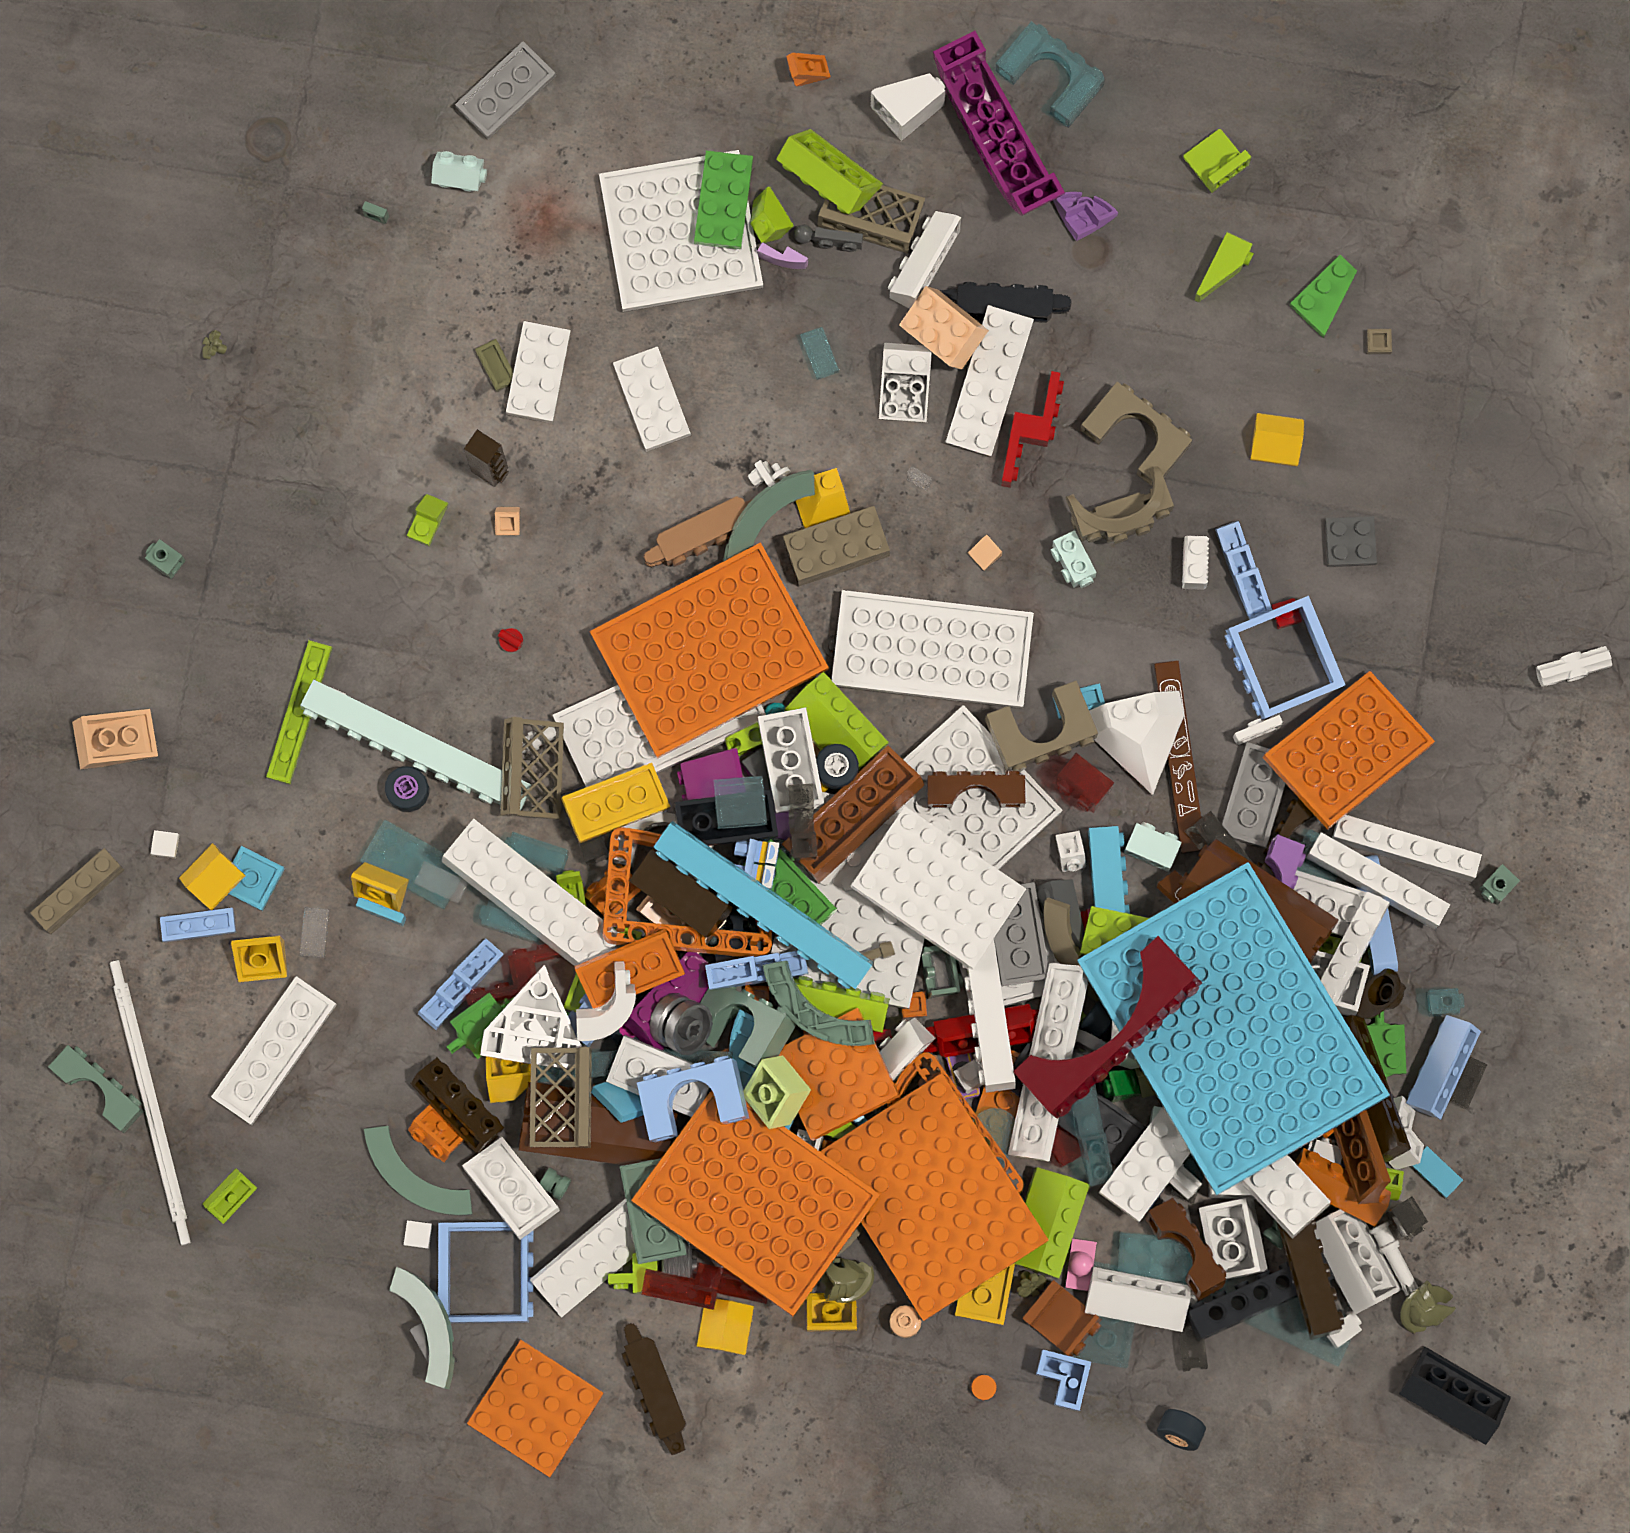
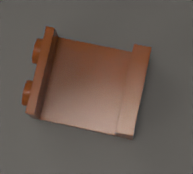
M1054 1280L1022 1318L1070 1357L1073 1355L1078 1356L1086 1346L1084 1341L1089 1335L1093 1337L1102 1326L1099 1324L1102 1320L1099 1316L1085 1313L1086 1306Z

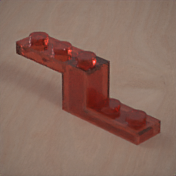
M546 943L536 946L537 950L527 952V949L524 948L512 951L513 955L508 956L514 985L504 982L494 985L495 989L485 991L484 987L473 989L471 994L466 995L468 1006H472L488 993L493 996L495 1001L515 997L537 973L535 963L561 958L562 956Z
M699 1263L695 1279L646 1269L641 1295L712 1310L715 1308L718 1294L765 1304L768 1301L766 1297L725 1268Z

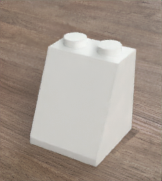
M929 73L879 87L871 91V108L902 141L944 106L945 85L938 77L934 79Z

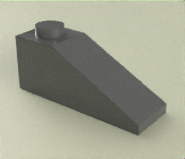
M1073 879L1049 881L1036 887L1037 899L1043 915L1044 903L1047 898L1070 905L1071 936L1075 946L1081 951L1085 932Z

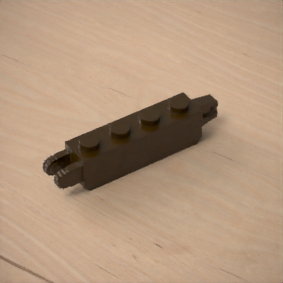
M628 1323L624 1327L628 1345L624 1346L626 1352L621 1353L626 1367L631 1366L635 1374L631 1376V1380L635 1390L640 1389L644 1397L640 1399V1403L644 1413L649 1412L652 1422L649 1423L653 1436H659V1439L664 1441L671 1455H676L686 1450L682 1431L685 1430L687 1425L654 1340L648 1337L642 1338L637 1325Z

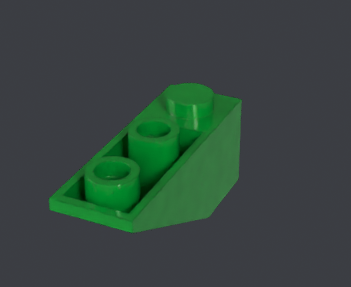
M1134 1070L1108 1072L1103 1085H1101L1104 1097L1106 1099L1109 1098L1112 1103L1141 1094Z

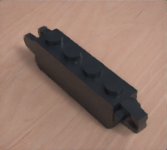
M964 282L963 285H958V289L940 290V292L976 320H984L989 305L1034 319L1033 322L1047 323L1051 319L1052 313H1067L1071 309L1072 304L1068 295L1053 294V289H1048V286L1045 285L1024 288L1025 286L1022 284L1001 287L998 283H988L986 286H980L975 282Z

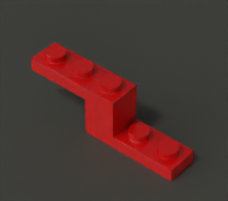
M1051 371L1043 417L1019 412L1014 413L1001 486L1011 488L1012 481H1017L1019 467H1015L1016 458L1021 459L1023 444H1019V442L1047 447L1048 440L1053 441L1056 427L1051 426L1052 418L1058 417L1060 406L1059 403H1055L1057 394L1062 395L1064 381L1060 380V372Z

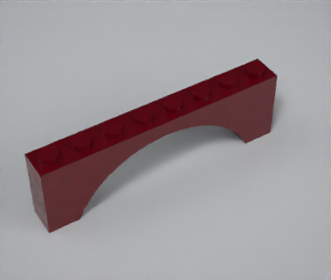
M1159 936L1140 952L1143 965V984L1139 1001L1129 1021L1112 1040L1087 1055L1073 1059L1049 1060L1030 1055L1013 1071L1055 1118L1058 1119L1060 1116L1062 1117L1069 1113L1072 1105L1078 1099L1086 1097L1090 1092V1088L1096 1082L1104 1080L1108 1075V1071L1113 1066L1121 1064L1129 1051L1139 1047L1144 1042L1145 1036L1151 1031L1157 1030L1169 1014L1175 1013L1187 997L1193 996L1199 990V986L1202 984L1201 980Z

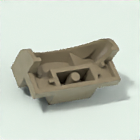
M1155 466L1148 469L1153 488L1149 490L1150 493L1145 495L1139 492L1097 506L1090 512L1079 503L1074 494L1066 496L1072 514L1071 523L1074 529L1077 528L1081 542L1085 540L1094 542L1103 538L1107 540V543L1114 541V544L1121 543L1128 539L1127 536L1133 534L1141 536L1149 533L1154 525V517L1158 520L1169 516L1170 512L1173 511L1174 504L1159 467Z

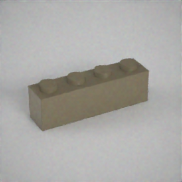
M103 848L30 913L48 933L52 934L120 875L124 869Z

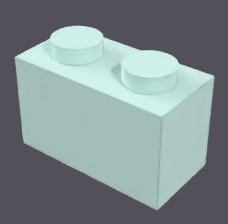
M1142 822V824L1136 823L1124 853L1169 872L1181 845V842L1177 840L1178 837L1169 832L1161 834L1155 831L1156 828L1151 824Z

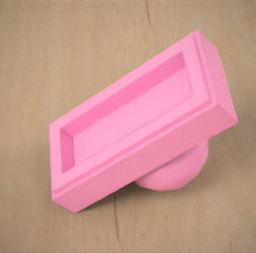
M1072 1239L1065 1288L1081 1291L1089 1290L1097 1242Z

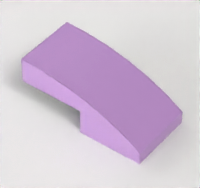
M764 243L757 250L759 258L774 265L792 269H806L808 266V258L788 246L783 254Z

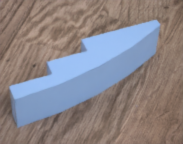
M1239 521L1215 528L1231 576L1249 620L1272 611L1261 575L1255 566L1249 545L1246 544Z
M485 938L453 971V974L436 991L435 995L419 1010L418 1015L437 1030L478 986L504 954Z
M797 951L758 957L750 956L705 965L709 989L713 990L767 982L762 965L781 961H788L793 977L809 975L807 961Z

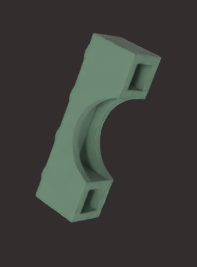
M67 1045L48 1068L68 1085L80 1081L97 1083L105 1096V1108L102 1115L121 1132L125 1133L144 1112L139 1107L142 1103L132 1094L127 1097L121 1091L124 1087L114 1078L109 1081L103 1075L106 1071L96 1062L91 1065L85 1060L88 1055L78 1046L73 1049Z

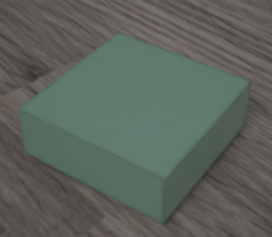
M366 201L364 202L362 210L365 217L383 224L387 223L389 218L387 209Z

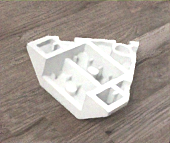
M1179 691L1153 692L1106 703L1089 711L1098 731L1097 738L1094 741L1152 795L1155 792L1156 785L1185 715Z
M545 965L484 1030L480 1055L531 1064V1048L581 1047L557 991L548 976ZM537 1053V1065L548 1066L553 1061L547 1053ZM551 1053V1054L556 1058V1057H558L561 1053ZM566 1053L559 1062L566 1069H570L575 1064V1053ZM557 1063L553 1066L554 1068H561Z

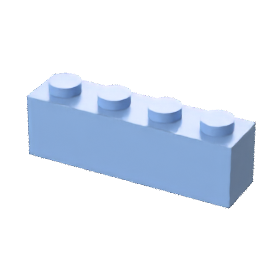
M1446 1015L1444 1021L1439 1026L1437 1037L1429 1048L1427 1059L1419 1070L1418 1078L1414 1087L1409 1092L1406 1103L1418 1112L1441 1120L1481 1031L1470 1022Z

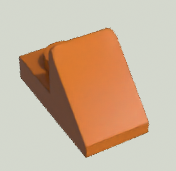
M791 53L786 56L795 86H802L831 77L825 55Z

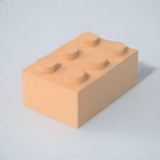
M925 286L899 324L946 364L958 369H963L989 331L942 292Z

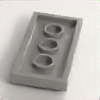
M523 41L462 97L455 106L489 140L556 77V73Z
M1247 742L1219 835L1266 849L1285 782L1263 759L1264 754L1271 749Z
M1035 882L1020 884L1026 890L994 937L1002 987L1046 980L1049 966Z

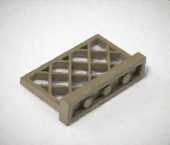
M882 185L878 193L876 192L868 201L871 202L876 199L881 209L870 213L866 205H864L862 209L866 215L861 218L853 217L852 213L844 214L840 210L833 211L828 209L829 203L832 201L825 199L818 216L817 226L830 230L863 234V240L908 253L925 198ZM888 194L893 196L896 202L884 206L880 197ZM911 201L917 203L918 206L916 210L907 213L902 204ZM899 206L903 216L893 220L888 210ZM884 213L889 222L883 225L876 224L873 217ZM907 220L910 225L909 233L899 231L895 224Z
M521 717L504 719L500 816L560 819L564 723L522 719ZM523 725H530L536 732L529 741L523 735ZM548 727L556 728V739L552 742L543 734ZM538 737L547 745L540 754L531 744ZM527 747L536 757L528 765L522 759V752ZM549 750L555 755V763L551 767L542 758ZM537 761L546 769L539 778L531 769ZM525 772L535 781L527 789L521 783V776ZM548 774L554 779V787L550 791L541 782ZM536 785L546 794L538 802L530 793ZM526 796L534 806L529 811H520V802ZM547 798L554 804L553 813H546L540 806Z
M590 1047L531 1048L530 1147L591 1148L592 1049ZM537 1053H547L553 1059L544 1070L537 1065ZM551 1053H561V1054H560L558 1057L555 1058ZM566 1053H575V1064L567 1070L559 1060ZM557 1063L566 1073L555 1083L546 1073ZM574 1069H575V1077L571 1074V1072H572ZM543 1075L553 1084L544 1095L536 1089V1082ZM569 1075L575 1081V1088L567 1095L558 1085ZM555 1088L565 1096L556 1107L546 1099ZM536 1093L541 1097L537 1102ZM574 1094H575V1102L571 1099V1097H572ZM544 1100L553 1110L542 1120L536 1114V1107ZM569 1100L575 1106V1113L567 1120L558 1109ZM555 1112L565 1121L556 1132L545 1123ZM536 1118L540 1121V1123L537 1126ZM574 1118L575 1127L570 1123ZM544 1125L553 1135L546 1142H536V1131ZM567 1125L574 1130V1142H564L558 1136ZM556 1137L560 1142L551 1141Z

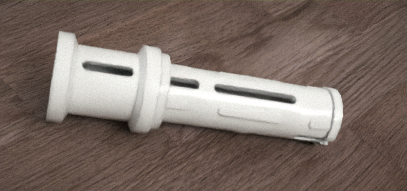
M1387 1221L1368 1232L1373 1234L1380 1247L1378 1249L1379 1253L1385 1254L1405 1296H1408L1419 1287L1398 1249L1399 1241L1394 1239L1388 1227L1390 1224Z

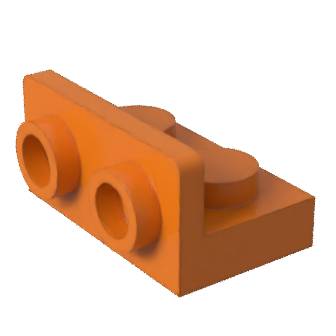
M618 863L617 865H614L616 868H623V867H624V866L621 865L620 863ZM607 870L604 873L605 876L600 881L593 882L587 888V893H585V898L592 903L603 917ZM614 880L611 883V888L614 891H621L624 889V884L620 880ZM630 881L628 902L641 891ZM613 903L609 906L612 914H616L622 908L618 903Z
M430 1104L413 1120L408 1129L414 1140L421 1142L429 1149L432 1156L440 1159L442 1162H445L450 1154L464 1141Z

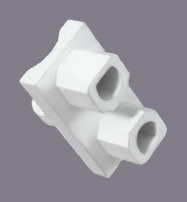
M759 460L754 464L756 468L748 477L754 486H759L765 481L771 487L779 482V480H783L782 478L786 477L791 471L788 467L781 469L778 463L770 467L767 461L762 463Z

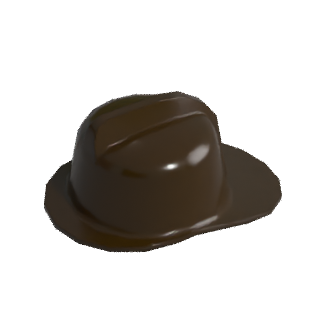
M1384 969L1365 984L1357 1012L1359 1017L1364 1019L1374 1018L1385 1009H1394L1400 1005L1406 987L1401 983L1400 977L1395 970Z

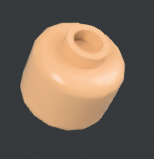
M908 1305L899 1306L894 1309L889 1320L892 1332L901 1338H910L916 1335L920 1330L922 1322L917 1310Z

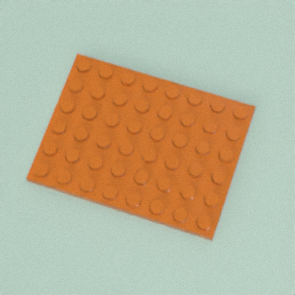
M761 542L590 631L657 759L829 669Z
M943 1073L819 1151L880 1194L861 1223L923 1321L1049 1241Z
M711 1090L631 1201L794 1317L877 1201L880 1194L784 1126L769 1129L747 1101L746 1106L749 1119L730 1124L721 1123L716 1099Z

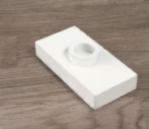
M1277 715L1263 722L1261 719L1254 720L1247 724L1248 728L1236 732L1233 739L1236 745L1243 744L1279 729L1283 723L1280 715Z

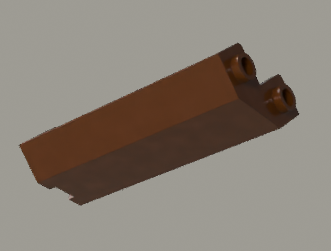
M1215 839L1210 846L1205 844L1198 855L1200 859L1190 874L1186 872L1180 880L1179 885L1182 887L1177 895L1184 899L1249 862L1311 964L1320 947L1329 938L1339 919L1219 840Z
M528 1082L519 1151L630 1165L661 1159L670 1148L671 1139L659 1142L649 1140L644 1115L621 1123L592 1093L591 1148L530 1147L531 1082ZM536 1083V1089L542 1095L553 1086ZM559 1086L567 1095L574 1089ZM557 1088L546 1097L554 1107L565 1098ZM536 1093L537 1102L541 1097ZM575 1094L571 1097V1099H572L574 1102H575ZM543 1100L536 1107V1114L543 1120L553 1109ZM568 1100L558 1111L568 1120L575 1113V1106ZM673 1109L674 1119L677 1125L678 1113L674 1112ZM555 1112L545 1123L556 1132L565 1121ZM536 1118L537 1126L540 1123V1121ZM575 1118L570 1122L574 1127ZM542 1125L536 1131V1142H546L553 1134ZM567 1125L558 1136L564 1142H574V1130ZM555 1137L551 1142L560 1141Z

